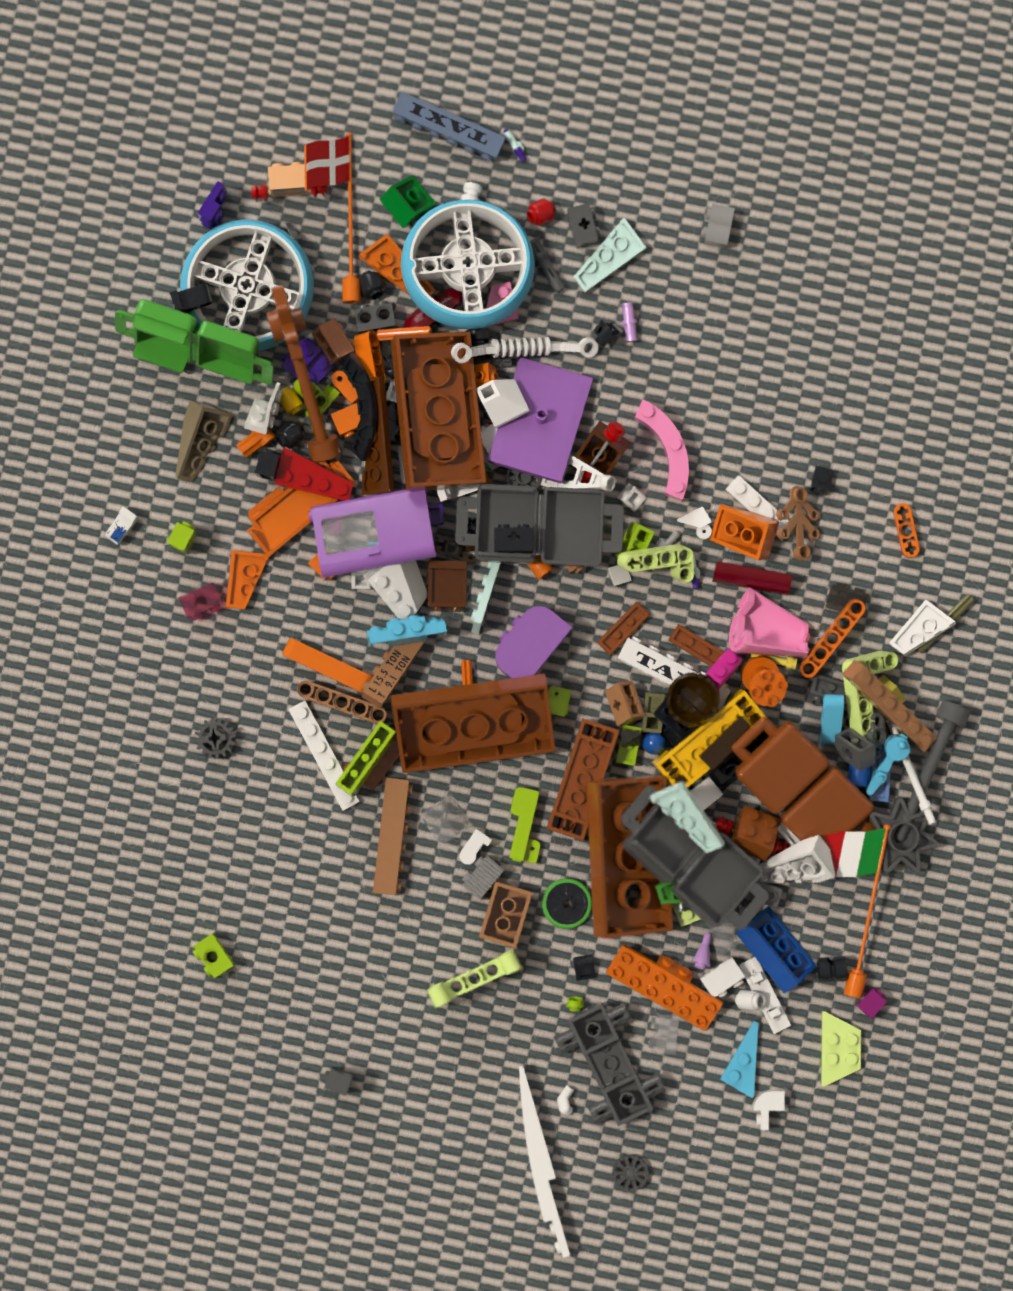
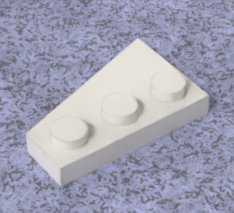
M925 600L889 644L902 655L907 656L954 626L956 622Z

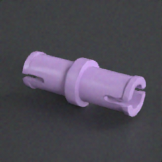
M634 303L621 304L624 318L622 325L625 327L626 342L638 341Z

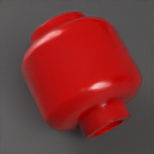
M542 198L529 205L526 212L531 224L542 226L554 220L556 207L553 202Z

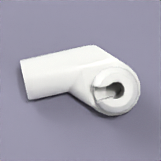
M567 1085L557 1098V1103L561 1114L568 1116L573 1111L568 1099L574 1090Z

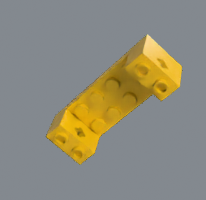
M737 690L725 701L727 704L717 711L712 719L699 726L671 751L665 750L651 762L662 776H666V781L670 786L683 781L689 787L710 770L699 755L739 716L751 727L761 717H766L745 690Z

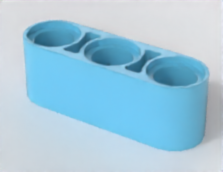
M824 694L820 745H835V735L840 733L842 729L844 695Z

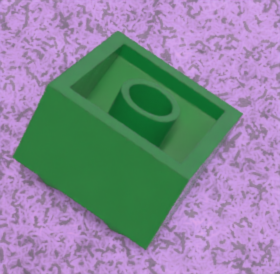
M413 175L392 185L379 199L402 228L416 222L436 205L435 201Z

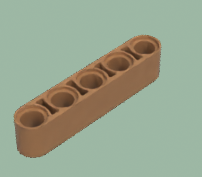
M302 681L297 686L299 696L309 701L374 724L379 723V721L373 718V713L376 710H381L384 713L383 719L380 720L384 723L387 719L385 709H380L372 703L310 681ZM303 685H310L311 692L308 695L301 693ZM322 691L329 693L327 701L319 699V694ZM341 697L347 699V705L344 708L337 706V700ZM356 705H365V712L357 714L355 712Z

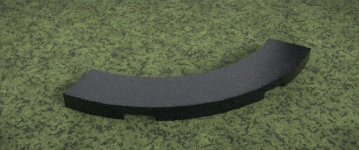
M349 353L342 370L349 378L353 388L356 389L358 395V415H360V425L357 427L356 436L350 450L361 461H366L375 437L376 401L372 383L365 367L354 353Z

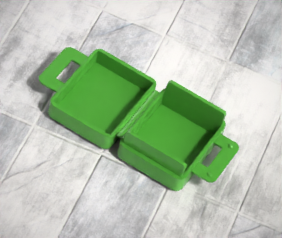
M146 299L138 302L134 314L123 310L115 312V330L120 334L134 338L136 347L133 357L178 373H183L186 364L193 360L196 361V365L200 368L246 384H252L253 380L272 384L273 363L258 357L259 340L254 336L210 321H203L196 334V318L194 316ZM126 320L133 322L132 327L134 330L126 328ZM258 365L262 366L261 374L257 373Z

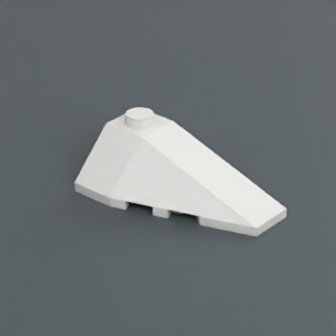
M819 835L804 839L758 864L763 871L759 881L764 884L784 883L785 880H795V883H802V880H812V883H818L835 877L830 848Z

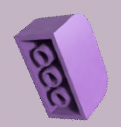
M542 606L532 607L522 617L518 615L511 623L513 628L510 631L506 630L499 638L501 643L496 650V664L500 671L509 678L536 675L569 634L572 627L550 609Z

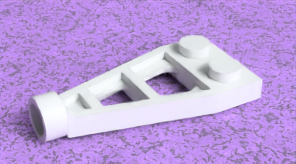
M570 454L562 483L542 479L541 486L545 488L560 487L612 491L615 486V478L604 475ZM568 465L577 468L573 481H564ZM584 471L592 473L589 483H581Z

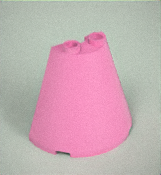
M748 587L737 606L740 608L737 611V616H733L729 632V647L731 651L746 654L806 658L809 654L807 643L810 638V633H808L809 625Z

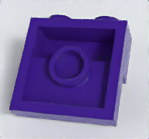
M217 181L198 211L201 224L210 230L216 224L219 225L224 218L222 214L224 212L221 205L228 198L225 185Z
M308 337L306 340L302 338L299 341L311 382L317 386L336 364L331 365L326 355ZM288 352L281 361L284 363L281 366L297 380L290 352Z

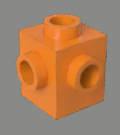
M482 363L474 365L476 388L491 380H499L496 367L492 364Z

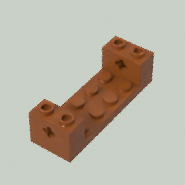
M584 718L582 719L546 829L581 841L584 840L588 828L586 781L604 779L619 730Z

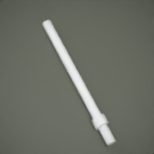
M887 720L886 723L891 735L899 734V731ZM908 755L902 760L919 799L921 812H924L929 825H933L936 823V820L931 810L932 805L924 794Z

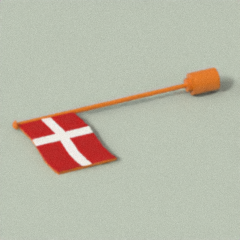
M349 132L344 138L315 141L304 145L305 191L316 186H333L348 181L349 275L342 279V303L359 304L361 303L359 278L353 275L351 137H353V134Z

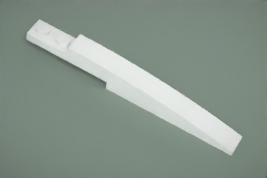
M522 1064L519 1065L521 1103L533 1180L544 1223L552 1220L549 1226L552 1235L556 1234L558 1242L555 1243L557 1253H562V1257L565 1258L570 1256V1252L549 1184V1180L556 1177Z

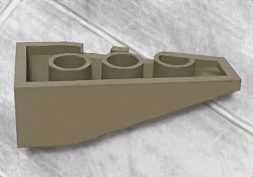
M190 400L183 421L176 478L191 482L194 480L205 464L204 459L210 451H214L216 448L214 445L219 437H223L226 433L232 417L231 413L206 403Z

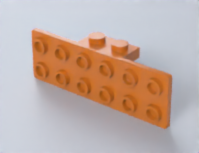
M623 944L606 970V974L703 1031H706L723 1004L719 999L690 983L694 975L693 972L663 954H660L657 961L654 962Z

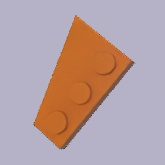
M231 550L225 608L243 610L246 608L269 558L266 554Z

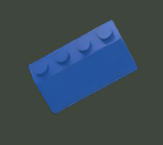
M769 906L758 913L745 929L736 932L737 936L783 993L798 985L817 966Z

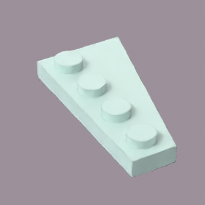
M623 218L573 278L583 292L586 293L643 252L646 246L626 219Z
M488 562L487 568H490L489 575H484L482 585L485 586L484 591L479 592L476 603H479L478 610L474 609L471 620L474 621L471 633L479 635L481 623L484 619L501 563Z
M683 781L651 794L649 799L654 803L657 802L666 815H671L676 820V824L680 828H684L689 833V837L706 853L723 847L725 842Z

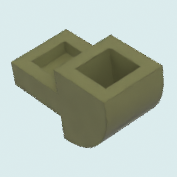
M645 692L643 710L645 716L642 719V732L661 733L662 722L654 715V712L664 700L665 694Z

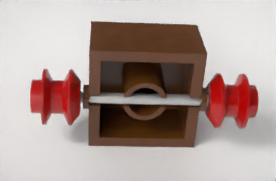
M599 421L574 457L604 475H609L631 442L623 437L625 430L620 423L610 422L607 426L602 421ZM584 471L581 483H589L592 473Z

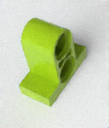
M297 379L294 383V390L303 398ZM311 382L316 398L321 395L318 406L322 415L340 392L329 384L322 391ZM306 410V412H305L304 414H305L307 417H309L308 411Z

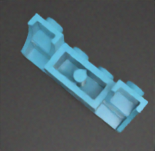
M412 615L404 620L400 618L391 619L389 622H386V628H381L380 626L372 627L367 631L366 637L370 647H373V644L388 642L389 647L427 641L428 635L440 633L446 635L447 629L443 619L432 617L425 621L424 616Z

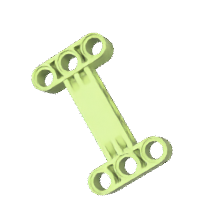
M514 949L499 955L496 959L446 982L443 981L428 988L427 992L434 1007L437 1008L450 1002L451 999L504 974L513 973L521 969L522 966ZM495 965L498 968L497 974L489 975L486 971L487 967ZM472 973H477L480 976V981L476 984L469 981V976ZM454 981L461 982L462 990L459 992L453 991L451 984Z

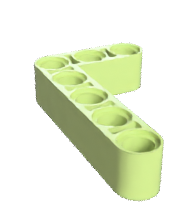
M887 651L868 653L845 660L842 665V672L856 660L865 665L873 674L894 669L898 664V657L894 652ZM843 676L850 728L867 739V732L871 728L870 723H875V720L870 718L874 714L873 705ZM876 732L874 733V741H875V742L877 741Z

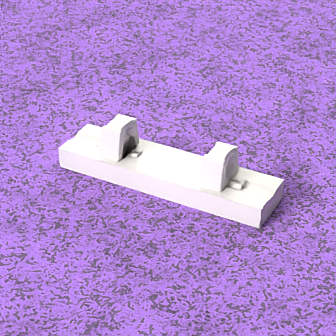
M753 957L739 964L751 991H758L765 996V1005L761 1010L773 1034L791 1026L758 960Z

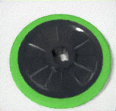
M570 878L559 879L545 890L542 898V909L550 923L559 928L571 929L580 926L589 917L592 910V897L589 890L581 882ZM570 899L571 907L564 908L563 901Z

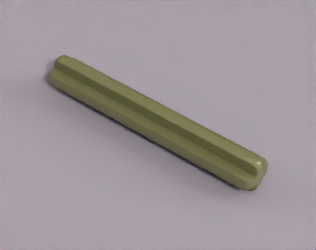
M969 594L965 595L946 615L955 621L974 602V599ZM939 634L932 640L928 641L927 643L919 647L917 650L920 653H923L941 634Z

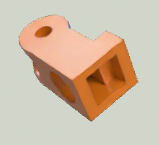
M334 372L331 378L334 387L351 405L357 403L358 395L356 389L353 388L345 372Z

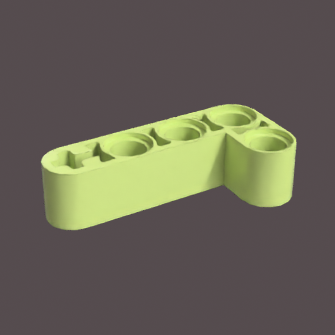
M680 544L622 552L617 558L619 567L629 572L670 567L671 576L678 581L688 583L694 577L693 551ZM666 553V557L662 561V556ZM648 556V561L645 563V558ZM684 569V574L680 576L681 571Z

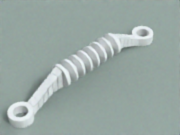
M530 337L528 341L526 338H522L521 342L519 338H515L514 342L511 338H508L507 341L500 339L499 342L497 339H492L491 343L477 347H469L465 343H457L453 346L451 355L459 363H465L471 357L492 354L493 358H497L499 354L501 357H505L506 352L508 357H512L513 353L516 357H519L520 354L526 357L528 353L530 356H534L536 352L537 356H541L543 352L545 356H549L551 351L580 352V354L589 358L598 352V344L595 340L588 337L583 338L579 343L550 341L549 337H544L543 340L540 337H537L535 340L533 337ZM587 343L592 344V349L589 352L584 351ZM465 348V355L459 358L457 356L458 350Z

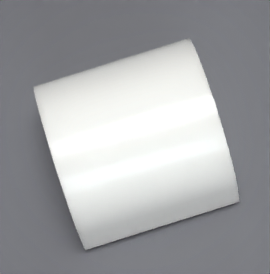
M371 569L351 572L352 589H371V585L364 578V575Z

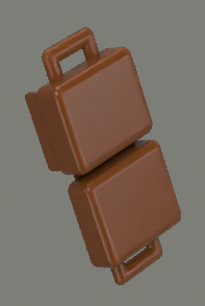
M761 717L732 745V751L743 761L736 767L735 774L737 778L772 813L778 814L781 812V821L800 841L817 835L824 841V836L827 834L853 831L858 825L861 828L857 831L874 830L873 825L867 818L874 810L870 799L838 767L830 766L828 768L829 760L826 755L793 722L785 720L777 728L767 717ZM765 731L769 737L750 753L746 747Z

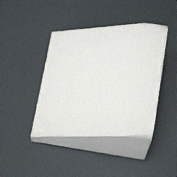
M628 484L617 498L633 512H636L647 497L635 486Z
M619 565L607 569L613 587L632 581L629 571L619 567Z

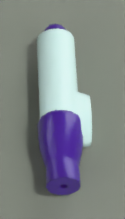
M505 129L504 136L514 150V153L521 162L526 161L527 158L525 157L520 141H516L510 130Z
M693 554L694 577L691 582L693 589H698L700 570L697 568L695 555Z

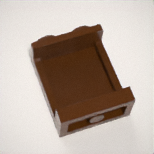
M429 560L428 608H431V611L437 612L443 611V608H451V612H462V609H466L467 561Z

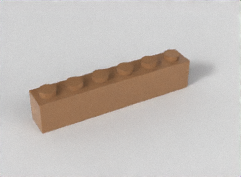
M854 660L842 673L900 733L908 736L907 740L914 747L925 752L937 739L865 665Z
M386 778L373 893L396 896V892L401 890L402 880H398L399 872H403L404 861H400L401 853L405 854L406 842L402 841L403 834H407L408 823H405V816L410 814L411 804L407 803L408 796H412L413 785L409 784L410 780Z

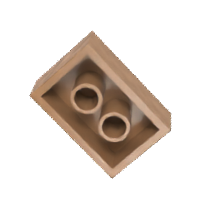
M495 881L479 937L516 948L533 892Z

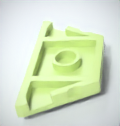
M822 1011L821 1086H827L861 1069V1030Z

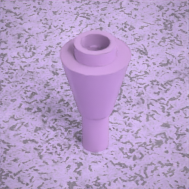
M704 933L702 945H700L692 960V963L695 964L694 967L705 970L706 967H710L709 945L712 935Z

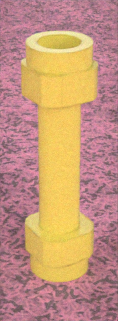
M751 654L750 658L759 657L758 655L762 654ZM765 655L770 657L777 665L785 666V669H796L797 658Z

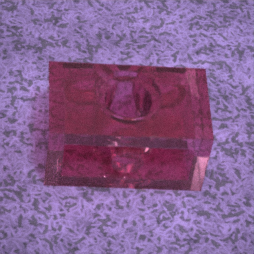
M214 582L178 597L187 619H193V621L203 618V614L208 611L214 613L221 610V606L224 605ZM200 598L207 599V605L203 608H199L197 605V601Z

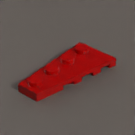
M283 447L274 485L340 501L350 500L353 488L352 482Z

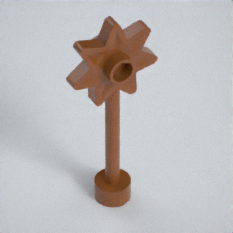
M283 285L271 288L277 310L267 312V318L275 343L286 340L315 435V438L307 443L312 461H326L340 455L342 451L337 435L326 433L297 332L307 330L301 307L290 310Z

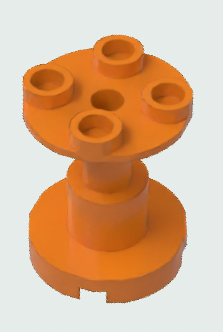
M758 655L759 657L747 659L741 667L740 674L741 680L746 689L749 690L752 699L762 706H776L786 695L788 683L779 672L776 663L765 655Z

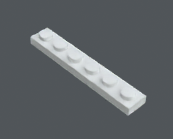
M303 701L288 709L342 811L359 803L357 795L353 798L336 786L335 783L344 771L307 702Z

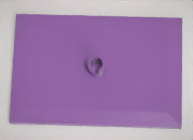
M520 357L513 379H515L530 412L498 427L488 463L561 484L593 378Z

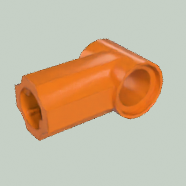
M270 428L267 434L251 431V434L236 446L247 459L259 448L271 443L276 437Z

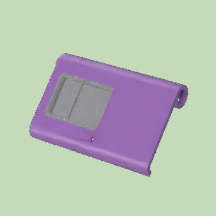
M398 490L311 507L312 511H308L310 522L314 524L322 578L436 557L426 490Z

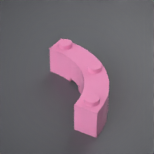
M642 400L634 420L646 426L661 442L669 469L664 495L682 502L689 476V463L684 441L673 422L660 409Z

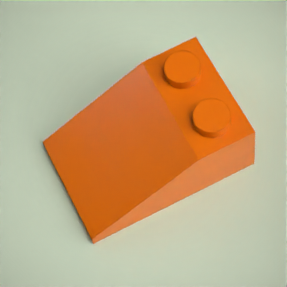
M720 504L710 540L756 560L769 558L779 522L763 515Z

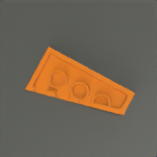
M386 234L360 253L358 258L408 294L401 273L402 250ZM428 280L419 281L430 297L436 293V290Z

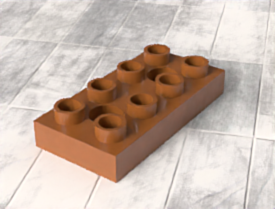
M648 775L586 781L594 936L605 939L673 931L672 904L660 903L655 887L660 881L624 849L623 842L631 831L628 828L625 829L621 822L623 811L632 805L647 786H652L657 791L667 788L666 776ZM651 800L635 820L640 822L652 808L654 803ZM635 883L638 888V898L629 907L625 900V893L627 888Z

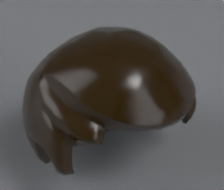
M691 672L677 677L668 689V700L666 702L669 708L668 713L675 721L685 727L692 728L705 724L706 721L712 719L717 713L720 704L719 690L716 684L702 673Z

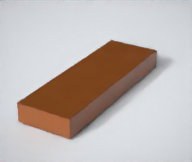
M636 601L596 643L611 655L650 614Z
M679 624L668 640L710 667L724 653Z

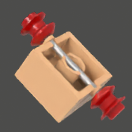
M293 162L288 166H284L282 163L272 164V167H268L269 188L265 183L262 184V187H258L256 183L254 187H251L252 199H256V202H258L259 198H263L266 202L268 194L272 197L310 195L312 191V195L316 198L318 194H322L325 197V193H328V186H316L305 191V164L302 162Z

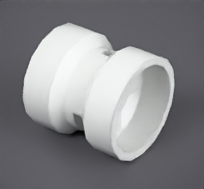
M472 182L464 183V195L461 196V200L480 201L478 197L482 193V186Z

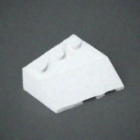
M416 560L372 568L364 575V578L394 615L401 620L408 619V617L414 615L428 597Z

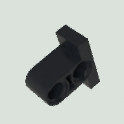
M207 284L197 285L179 292L177 290L169 292L175 310L184 313L213 303Z

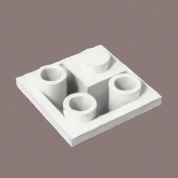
M515 379L491 380L476 388L495 428L530 412Z

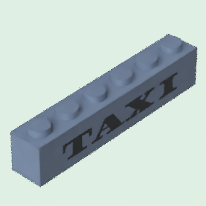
M402 91L392 111V115L397 122L402 124L407 122L412 125V128L421 132L422 130L428 131L430 136L436 139L444 138L448 144L455 147L460 145L470 154L476 152L482 155L481 158L492 162V160L497 162L506 142L505 136Z

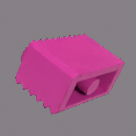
M727 649L706 672L705 676L710 678L719 690L733 675L743 660L731 649Z

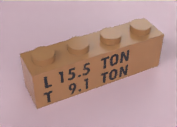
M424 642L393 646L391 650L387 649L382 657L384 661L381 666L377 664L372 672L374 676L371 681L366 680L362 686V697L382 709L422 649Z

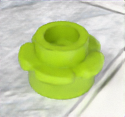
M572 996L567 998L566 1007H569L570 1011H580L585 1006L582 997Z

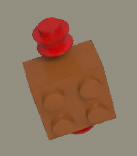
M745 805L738 813L734 826L732 819L726 822L724 821V816L720 819L717 818L715 822L717 826L715 829L718 833L722 832L726 836L732 834L731 840L742 851L760 860L765 861L769 855L778 854L789 848L787 841L779 843V838H776L780 819Z

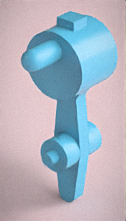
M892 734L886 738L884 742L886 757L872 773V778L866 789L868 795H873L877 788L886 781V776L894 761L904 760L909 755L910 745L907 741L908 736L905 734Z

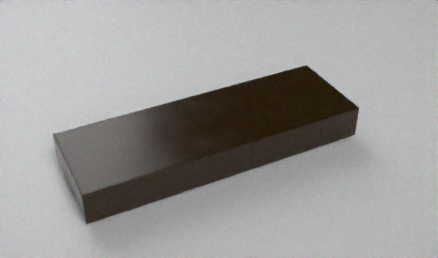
M739 716L699 757L713 770L732 752V745L751 726Z

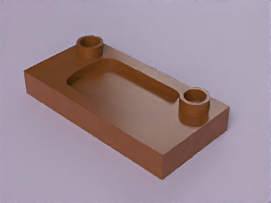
M470 332L395 335L391 340L406 491L479 487L486 483L473 357L465 363H459L451 355V350L457 343H465L472 347ZM465 348L458 350L457 356L459 358L465 355Z
M545 674L391 695L402 773L556 752Z

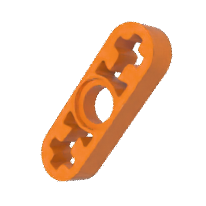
M900 503L894 508L893 516L901 553L906 558H914L919 553V544L912 511L909 505ZM900 507H902L903 510H907V513L904 514L905 520L909 519L910 522H903L902 524H899V521L903 520L902 515L897 514V512L900 510ZM905 525L909 526L912 530L909 536H904L901 533V528ZM913 537L914 541H910V545L915 547V550L910 555L909 552L905 551L908 548V543H903V540Z

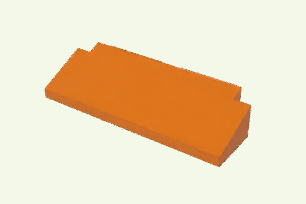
M335 458L328 464L326 461H312L352 482L353 487L357 485ZM278 487L249 510L248 519L253 526L247 530V533L269 557L311 523L308 511H312L311 507L334 503L337 500L290 488L282 489Z

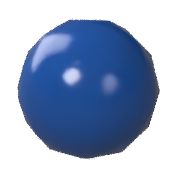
M648 732L642 740L643 748L649 754H660L666 748L667 741L659 733Z

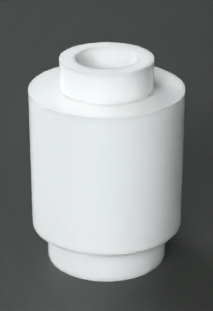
M741 990L736 995L735 1002L739 1009L758 1011L763 1009L765 1005V996L758 991Z

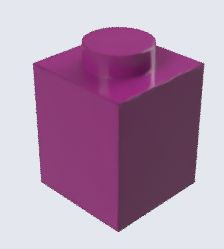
M870 988L856 1003V1006L872 1019L887 1003L884 999L886 995L878 988L876 990Z

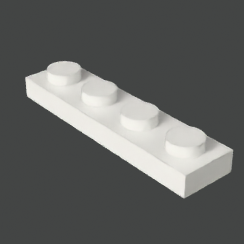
M739 475L725 489L749 512L778 521L777 531L780 528H784L789 520H778L776 517L777 510Z

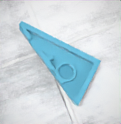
M755 1021L752 1022L720 1080L751 1098L754 1097L758 1023Z

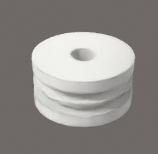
M705 525L702 528L697 527L696 530L697 537L702 540L708 539L712 533L709 525Z

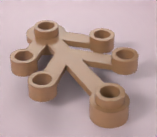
M794 486L790 490V500L783 509L777 510L776 517L780 521L787 520L790 511L794 507L795 514L784 528L778 529L777 536L781 540L788 539L790 532L796 527V547L793 550V556L801 561L807 560L811 554L810 548L804 545L803 527L807 530L809 540H817L820 537V532L817 528H814L810 521H816L819 518V513L807 501L808 493L806 489L801 486ZM802 507L806 511V517L803 514Z

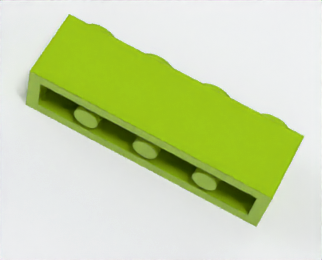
M379 721L335 783L336 786L354 798L396 739V731Z

